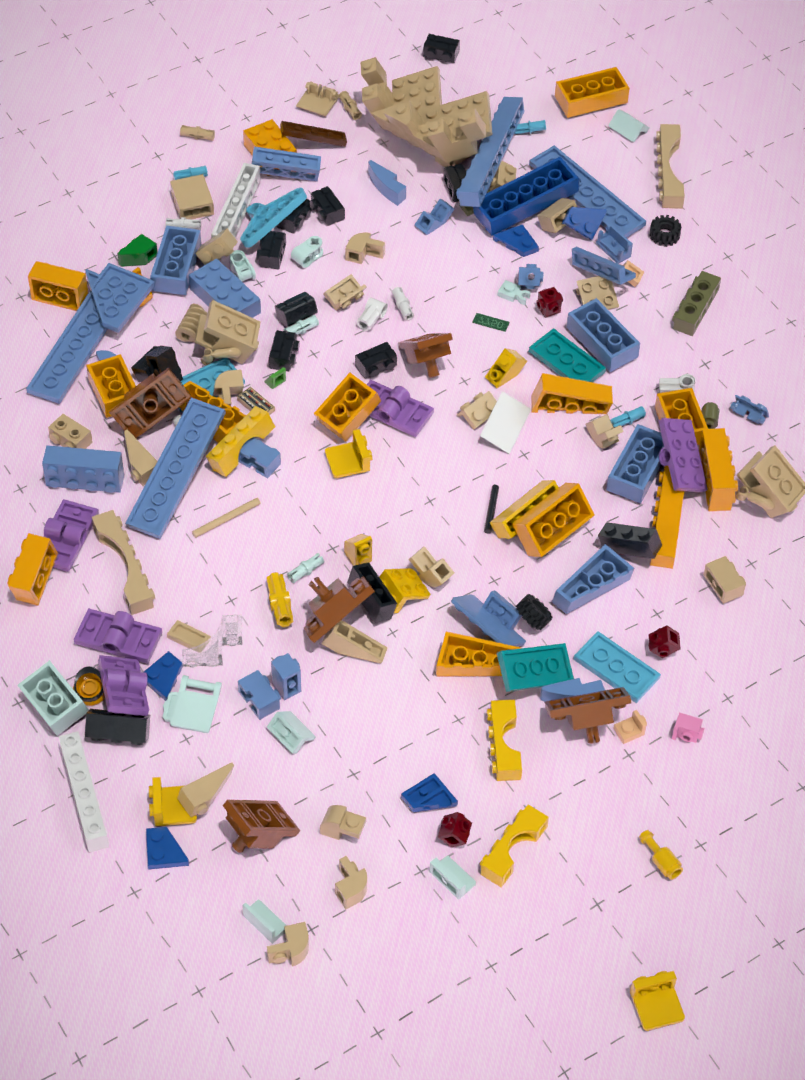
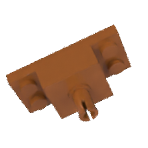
M429 333L398 342L400 349L405 350L408 363L418 364L425 362L428 377L431 378L440 375L436 359L451 354L448 341L453 340L451 333Z
M167 368L158 376H155L153 373L124 394V401L111 409L110 415L124 431L128 430L137 438L191 399L192 395L173 372Z
M319 577L314 578L316 584L312 580L308 585L316 592L317 596L308 604L316 617H311L305 623L304 629L313 643L318 641L374 592L364 577L355 579L350 584L351 587L349 589L339 578L328 587L324 585Z
M624 687L545 701L544 703L550 718L562 720L567 716L573 730L586 728L587 742L591 744L594 743L593 736L596 743L600 742L598 726L614 723L612 707L615 709L625 708L626 704H631V697Z
M227 799L222 805L227 811L226 820L239 835L232 843V847L239 853H242L246 847L274 848L284 836L296 837L301 831L278 801Z

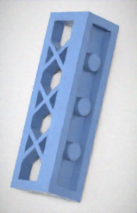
M254 147L252 164L263 166L260 167L261 174L318 182L321 156Z
M572 248V265L619 285L636 278V273L625 269V266L582 248Z

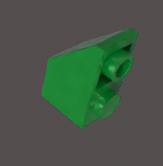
M140 234L117 253L119 266L147 265L157 256V243Z

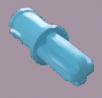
M542 120L518 124L514 134L528 132L532 134L535 131L546 130V122Z
M206 165L196 168L188 167V169L174 171L173 177L174 180L202 174L206 177L208 176Z
M640 406L629 412L624 411L622 415L614 417L610 421L613 428L619 425H631L633 421L644 418L646 412Z

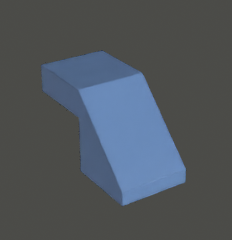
M439 199L431 213L422 212L415 226L428 235L447 222L454 208L443 199Z

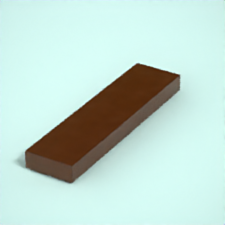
M281 121L280 123L283 136L346 147L347 139L345 132Z

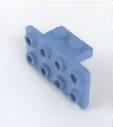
M496 590L490 592L484 603L472 594L452 598L451 603L455 605V608L463 612L470 622L478 625L485 635L490 636L497 643L516 647L526 643V640L514 630L522 615Z

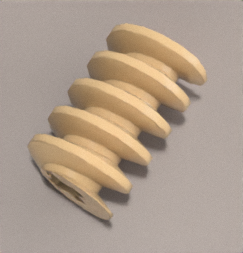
M194 303L190 305L178 329L175 331V335L179 340L184 342L195 341L200 315L202 313L207 316V312L200 305Z

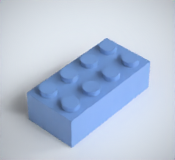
M166 225L150 275V279L155 281L152 291L187 295L189 274L193 273L198 258L195 253L202 245L201 230Z
M217 258L189 274L190 290L208 307L210 302L214 300L252 318L261 313L260 298Z
M597 298L568 313L567 328L609 372L638 358L640 342Z
M637 424L608 476L607 491L640 504L642 503L662 466L659 461V453L664 444L660 432Z
M46 445L42 461L46 486L121 493L124 480L121 452Z

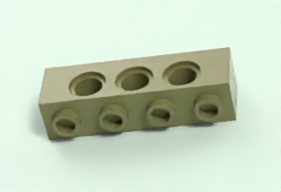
M701 271L698 277L695 276L692 283L693 287L687 290L686 299H682L679 311H675L673 315L674 330L693 337L719 291L721 277L705 271Z

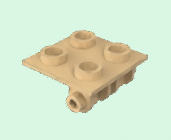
M312 81L307 82L305 85L307 90L296 107L326 117L339 98L338 92L326 86L322 87L321 84L318 85Z
M600 276L576 281L578 286L576 293L581 296L583 305L597 298L608 310L619 307L612 281Z

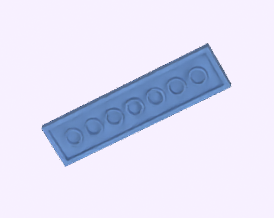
M555 145L529 160V165L536 169L561 157L579 178V192L568 198L575 200L576 205L581 208L606 209L607 212L600 224L605 229L611 223L627 238L646 226V220Z
M91 290L27 386V393L60 404L108 330L102 326Z
M194 398L190 399L125 522L127 527L161 539L226 413L225 409Z

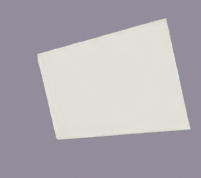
M502 391L480 436L510 454L531 408Z

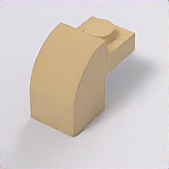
M368 232L352 236L345 248V260L362 264L366 255L383 259L385 255V242L371 239V233Z
M228 370L221 373L215 381L213 396L222 398L224 403L231 406L230 395L243 392L242 370Z
M608 414L585 424L591 438L602 449L619 442L618 434L623 432L621 425L613 428Z
M425 546L408 559L420 573L418 577L421 581L430 587L435 588L442 585L455 573L443 558L436 561Z
M332 805L327 809L320 825V834L340 840L343 833L359 839L366 824V817L347 811L346 806Z
M344 856L339 859V870L345 878L335 883V894L344 908L348 909L358 904L367 893V872L365 868L359 871L355 862H350L348 857Z
M305 922L284 926L286 942L267 946L269 964H279L290 959L293 967L300 964L306 958L309 951V935Z

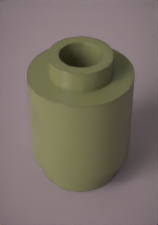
M707 402L701 408V412L708 429H715L718 426L720 410L716 403Z

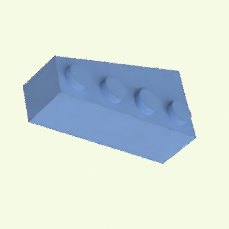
M605 544L555 591L552 603L565 614H568L629 581L635 568Z

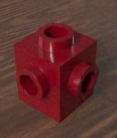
M555 287L538 292L536 304L545 318L561 313L563 297Z
M668 625L648 634L649 649L660 658L668 657L670 654L681 650L679 632Z
M459 812L444 815L438 838L451 848L465 845L470 835L472 822Z

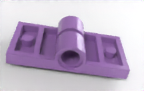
M371 379L367 383L369 387L378 393L381 402L369 416L417 437L433 415L434 408L411 398L408 390L402 386H395L394 389H391Z
M671 418L660 419L658 422L664 447L660 450L659 461L663 466H669L674 491L704 492L708 490L692 421Z
M63 499L54 517L48 518L44 527L43 537L50 538L58 552L53 568L67 572L70 571L93 526L91 517L99 514L97 508Z
M88 608L73 640L74 644L129 659H137L139 662L149 664L162 635V628L134 621L133 616L124 611H117L115 615Z
M100 655L98 665L108 712L148 716L149 705L145 692L147 674L141 672L139 661L137 659Z

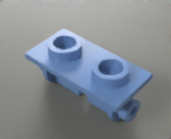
M735 395L736 403L733 402L730 406L733 412L744 417L748 411L750 413L747 419L757 424H764L766 420L764 416L769 418L767 407L760 403L757 405L752 403L746 396L742 395L740 397Z

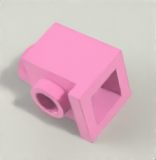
M679 712L672 739L676 740L678 737L684 741L694 743L697 742V739L701 740L705 729L701 727L703 719Z

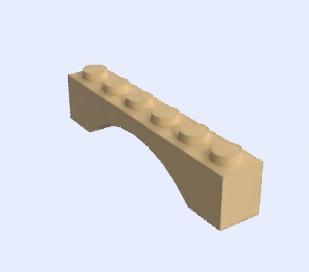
M660 124L659 131H656V141H659L656 147V152L659 153L657 155V165H660L658 166V177H661L658 181V189H661L659 191V201H662V208L683 209L685 198L684 184L674 175L669 163L670 158L680 146L681 128L679 124Z
M114 510L92 516L93 529L99 542L113 549L127 566L128 577L123 590L131 615L154 608V591L147 586L149 582L146 574L141 573L142 566L140 560L135 559L134 547L132 544H128L129 537L127 531H123L121 528L123 524L120 516L116 517Z

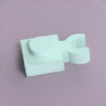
M505 280L499 288L497 296L514 302L516 299L520 304L526 305V298L530 299L531 293L527 290L521 291V286Z

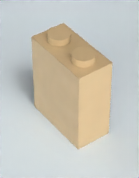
M203 174L170 181L171 194L180 219L181 217L196 219L214 215L213 200Z

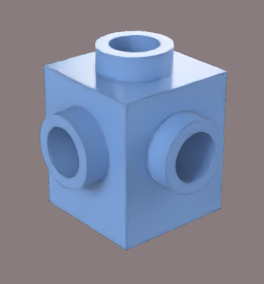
M526 264V267H519L518 285H525V289H536V286H540V282H543L544 272L540 271L537 264ZM530 273L534 274L533 279H528Z

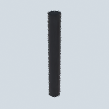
M496 484L492 485L484 528L486 534L492 532V526L489 522L494 519L499 492V486Z

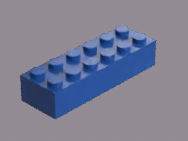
M558 157L487 193L481 206L473 207L474 215L489 234L493 236L546 209L559 199L567 198L579 192V178L561 157Z

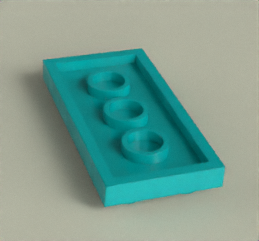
M554 328L529 346L528 352L561 377L593 383L606 372L605 366Z
M566 643L497 652L506 692L540 688L574 679Z

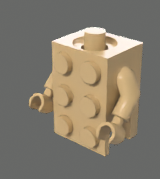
M212 300L209 304L207 316L202 313L200 315L194 343L206 348L203 356V361L206 363L212 362L213 357H215L216 359L230 358L243 364L258 348L259 341L257 339L261 322Z
M776 445L770 447L764 455L758 451L737 474V477L745 486H742L740 492L736 493V498L740 501L748 498V501L762 507L770 518L795 510L798 506L796 503L805 494V482Z

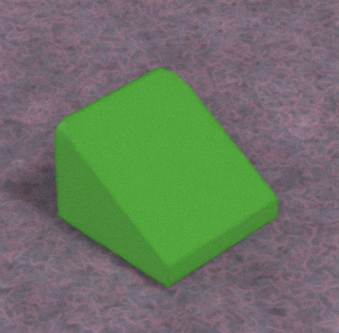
M283 367L264 382L271 389L276 388L286 381V368Z

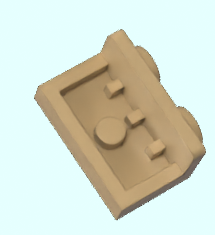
M501 161L490 185V192L516 179L517 168Z
M350 274L325 291L323 295L337 311L341 307L343 309L348 307L354 298L356 300L360 299L364 295L363 291L367 286L365 284L360 286L353 275Z
M490 391L485 394L482 392L478 393L473 397L474 402L470 404L468 401L460 407L461 411L457 416L463 415L473 430L489 418L497 402Z

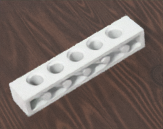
M243 163L211 233V238L226 228L236 237L246 215V209L250 206L261 181L260 166Z
M79 731L58 736L88 851L90 853L109 848L105 825Z

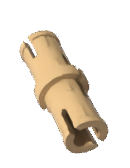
M342 91L339 94V99L343 102L345 110L350 113L354 120L360 119L362 113L358 109L356 101L350 97L347 91Z
M182 125L180 135L193 137L196 140L206 139L214 141L215 130L203 129L200 126L190 127Z

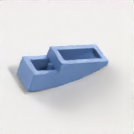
M369 160L368 174L375 187L395 205L401 204L406 199V186L397 181V174Z
M580 678L542 686L540 699L545 702L604 691L605 688L601 680L582 684Z

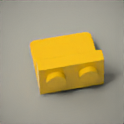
M360 429L353 430V442L325 449V455L334 478L370 471V461L373 460L372 452L370 449L367 450V439L365 435L362 436Z
M412 568L384 569L379 576L397 602L394 613H399L407 600L428 599L431 595L418 577L417 572Z
M152 777V786H149V798H153V804H149L150 816H154L155 826L193 824L197 821V815L190 817L177 799L180 789L184 786L162 787L161 777Z
M661 971L654 976H641L632 981L630 994L645 1031L680 1023L685 1019L675 991L677 977L674 971Z

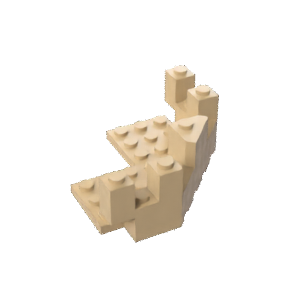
M376 57L360 62L361 76L369 85L362 88V102L382 129L388 130L393 135L407 140L416 147L422 148L425 152L440 158L445 163L478 154L477 140L492 135L490 97L487 91L442 104L440 69L438 66L392 80L391 92L387 86L386 71Z

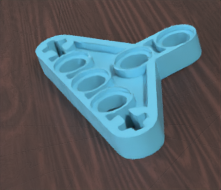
M296 188L266 205L261 203L251 204L246 209L251 221L240 237L244 247L249 248L255 245L307 198L304 189Z

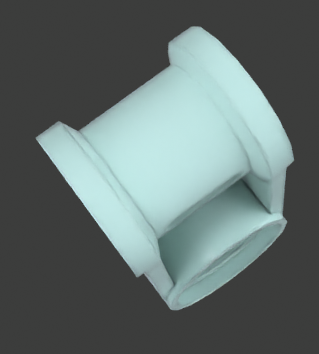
M311 236L302 244L296 246L291 252V258L303 268L309 267L324 254L321 247L323 244L321 237Z
M234 250L229 256L232 273L241 281L250 278L255 279V270L245 253L241 250Z

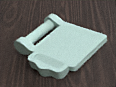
M183 675L179 692H170L168 699L163 704L164 721L170 722L172 727L209 733L222 683L190 679L189 676ZM186 687L214 691L213 696L187 691Z

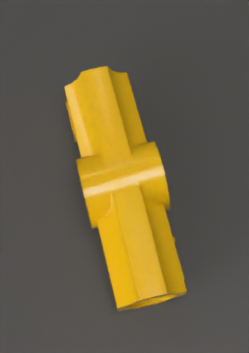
M278 572L271 573L266 577L271 611H274L277 625L282 626V628L288 627L294 622L289 591H286L283 574Z

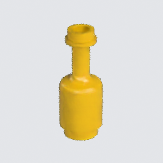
M649 830L643 831L639 838L642 844L646 843L654 852L652 856L654 864L665 877H668L670 880L677 878L683 872L682 863L668 847L660 848L653 839L654 834Z

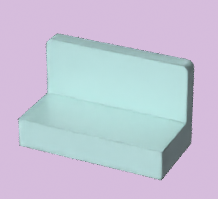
M621 109L616 111L608 125L632 142L636 141L641 131L647 133L650 128Z
M291 711L276 712L267 725V728L292 754H296L305 741H314L316 738Z
M446 856L441 861L435 857L430 862L429 872L458 900L476 886V881L451 857Z
M260 899L251 906L246 902L242 905L243 916L272 944L285 934L284 926L287 925Z

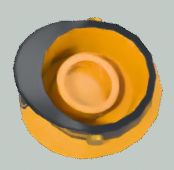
M91 666L84 667L78 671L73 690L87 706L96 705L105 698L100 671Z

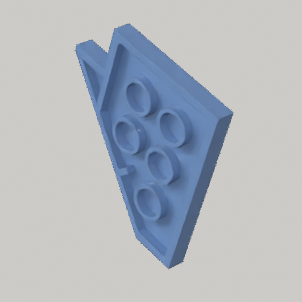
M108 263L100 274L88 269L85 270L102 326L117 333L120 332L155 286V281L111 263Z

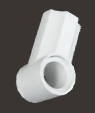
M370 297L364 312L357 320V325L363 331L371 330L376 321L385 316L388 304Z
M683 374L680 378H659V393L692 388L695 392V377L691 374Z

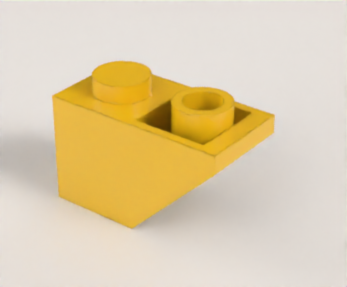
M504 348L485 375V378L496 388H499L516 377L527 363V360L516 350Z
M359 534L344 541V553L353 566L372 561L371 536Z

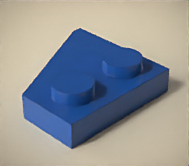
M570 207L562 223L592 240L607 210Z
M523 224L493 235L495 242L500 241L506 244V248L515 251L522 257L539 252V246Z
M168 651L144 671L147 674V686L166 701L172 688L175 687L177 676L183 668V663Z
M435 773L401 793L402 800L412 812L450 808L458 805V800Z
M167 827L146 828L149 870L189 866V859Z

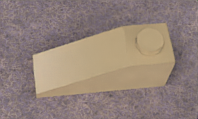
M125 430V442L130 462L131 477L134 481H138L144 486L158 461L128 430Z
M342 620L324 635L321 643L338 654L380 664L383 662L388 648Z
M232 762L180 789L177 799L190 817L197 814L202 815L208 811L210 805L231 776L234 768Z

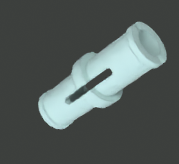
M312 315L303 321L299 320L296 324L284 328L283 331L286 333L294 332L297 335L304 334L306 330L318 326L319 320L315 315Z
M316 553L307 561L300 562L298 567L287 573V577L292 583H295L305 575H310L315 568L324 564L325 561L319 553Z

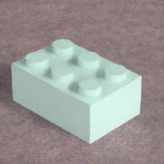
M50 660L17 685L57 736L89 711L81 698Z

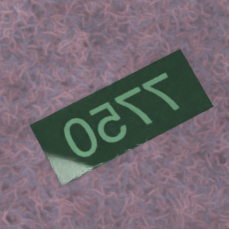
M476 313L472 323L506 332L510 323L509 321Z

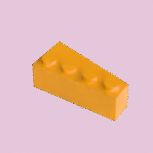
M542 373L531 395V413H538V410H547V413L563 410L570 414L576 411H582L583 414H607L613 404L612 386Z
M188 381L183 385L192 395V398L225 409L226 413L213 437L218 443L246 416L236 406L231 407L224 403L222 398L213 397L209 391L192 381ZM190 399L179 407L183 412Z
M446 631L436 665L437 677L502 676L497 652L520 649V647Z

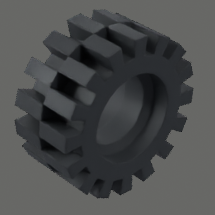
M660 215V218L658 216L655 217L650 225L649 237L651 241L654 240L653 243L655 244L659 243L658 246H662V244H664V247H667L668 244L673 246V243L676 244L680 239L681 223H679L678 219L675 220L674 216L669 218V215H666V217ZM661 229H666L671 232H663L661 231Z
M527 594L516 605L518 613L523 616L522 618L537 630H542L553 618L551 612L548 611L549 609L538 598H535L534 595Z

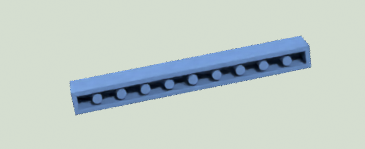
M503 97L501 103H499L498 110L494 113V118L491 121L492 135L481 140L480 147L477 149L478 154H475L474 159L471 160V166L467 169L460 188L457 189V199L460 201V206H481L525 112L523 97Z

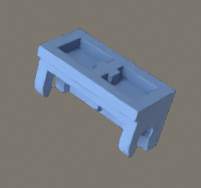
M611 223L606 226L605 233L602 230L599 231L596 245L612 260L619 264L631 257L633 243Z

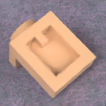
M627 260L622 266L636 273V278L628 281L636 287L644 271Z
M635 710L632 712V717L614 724L613 729L622 743L625 744L644 736L647 722L645 717Z

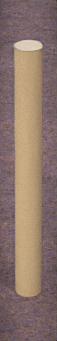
M257 497L193 530V536L196 538L261 504L259 498Z

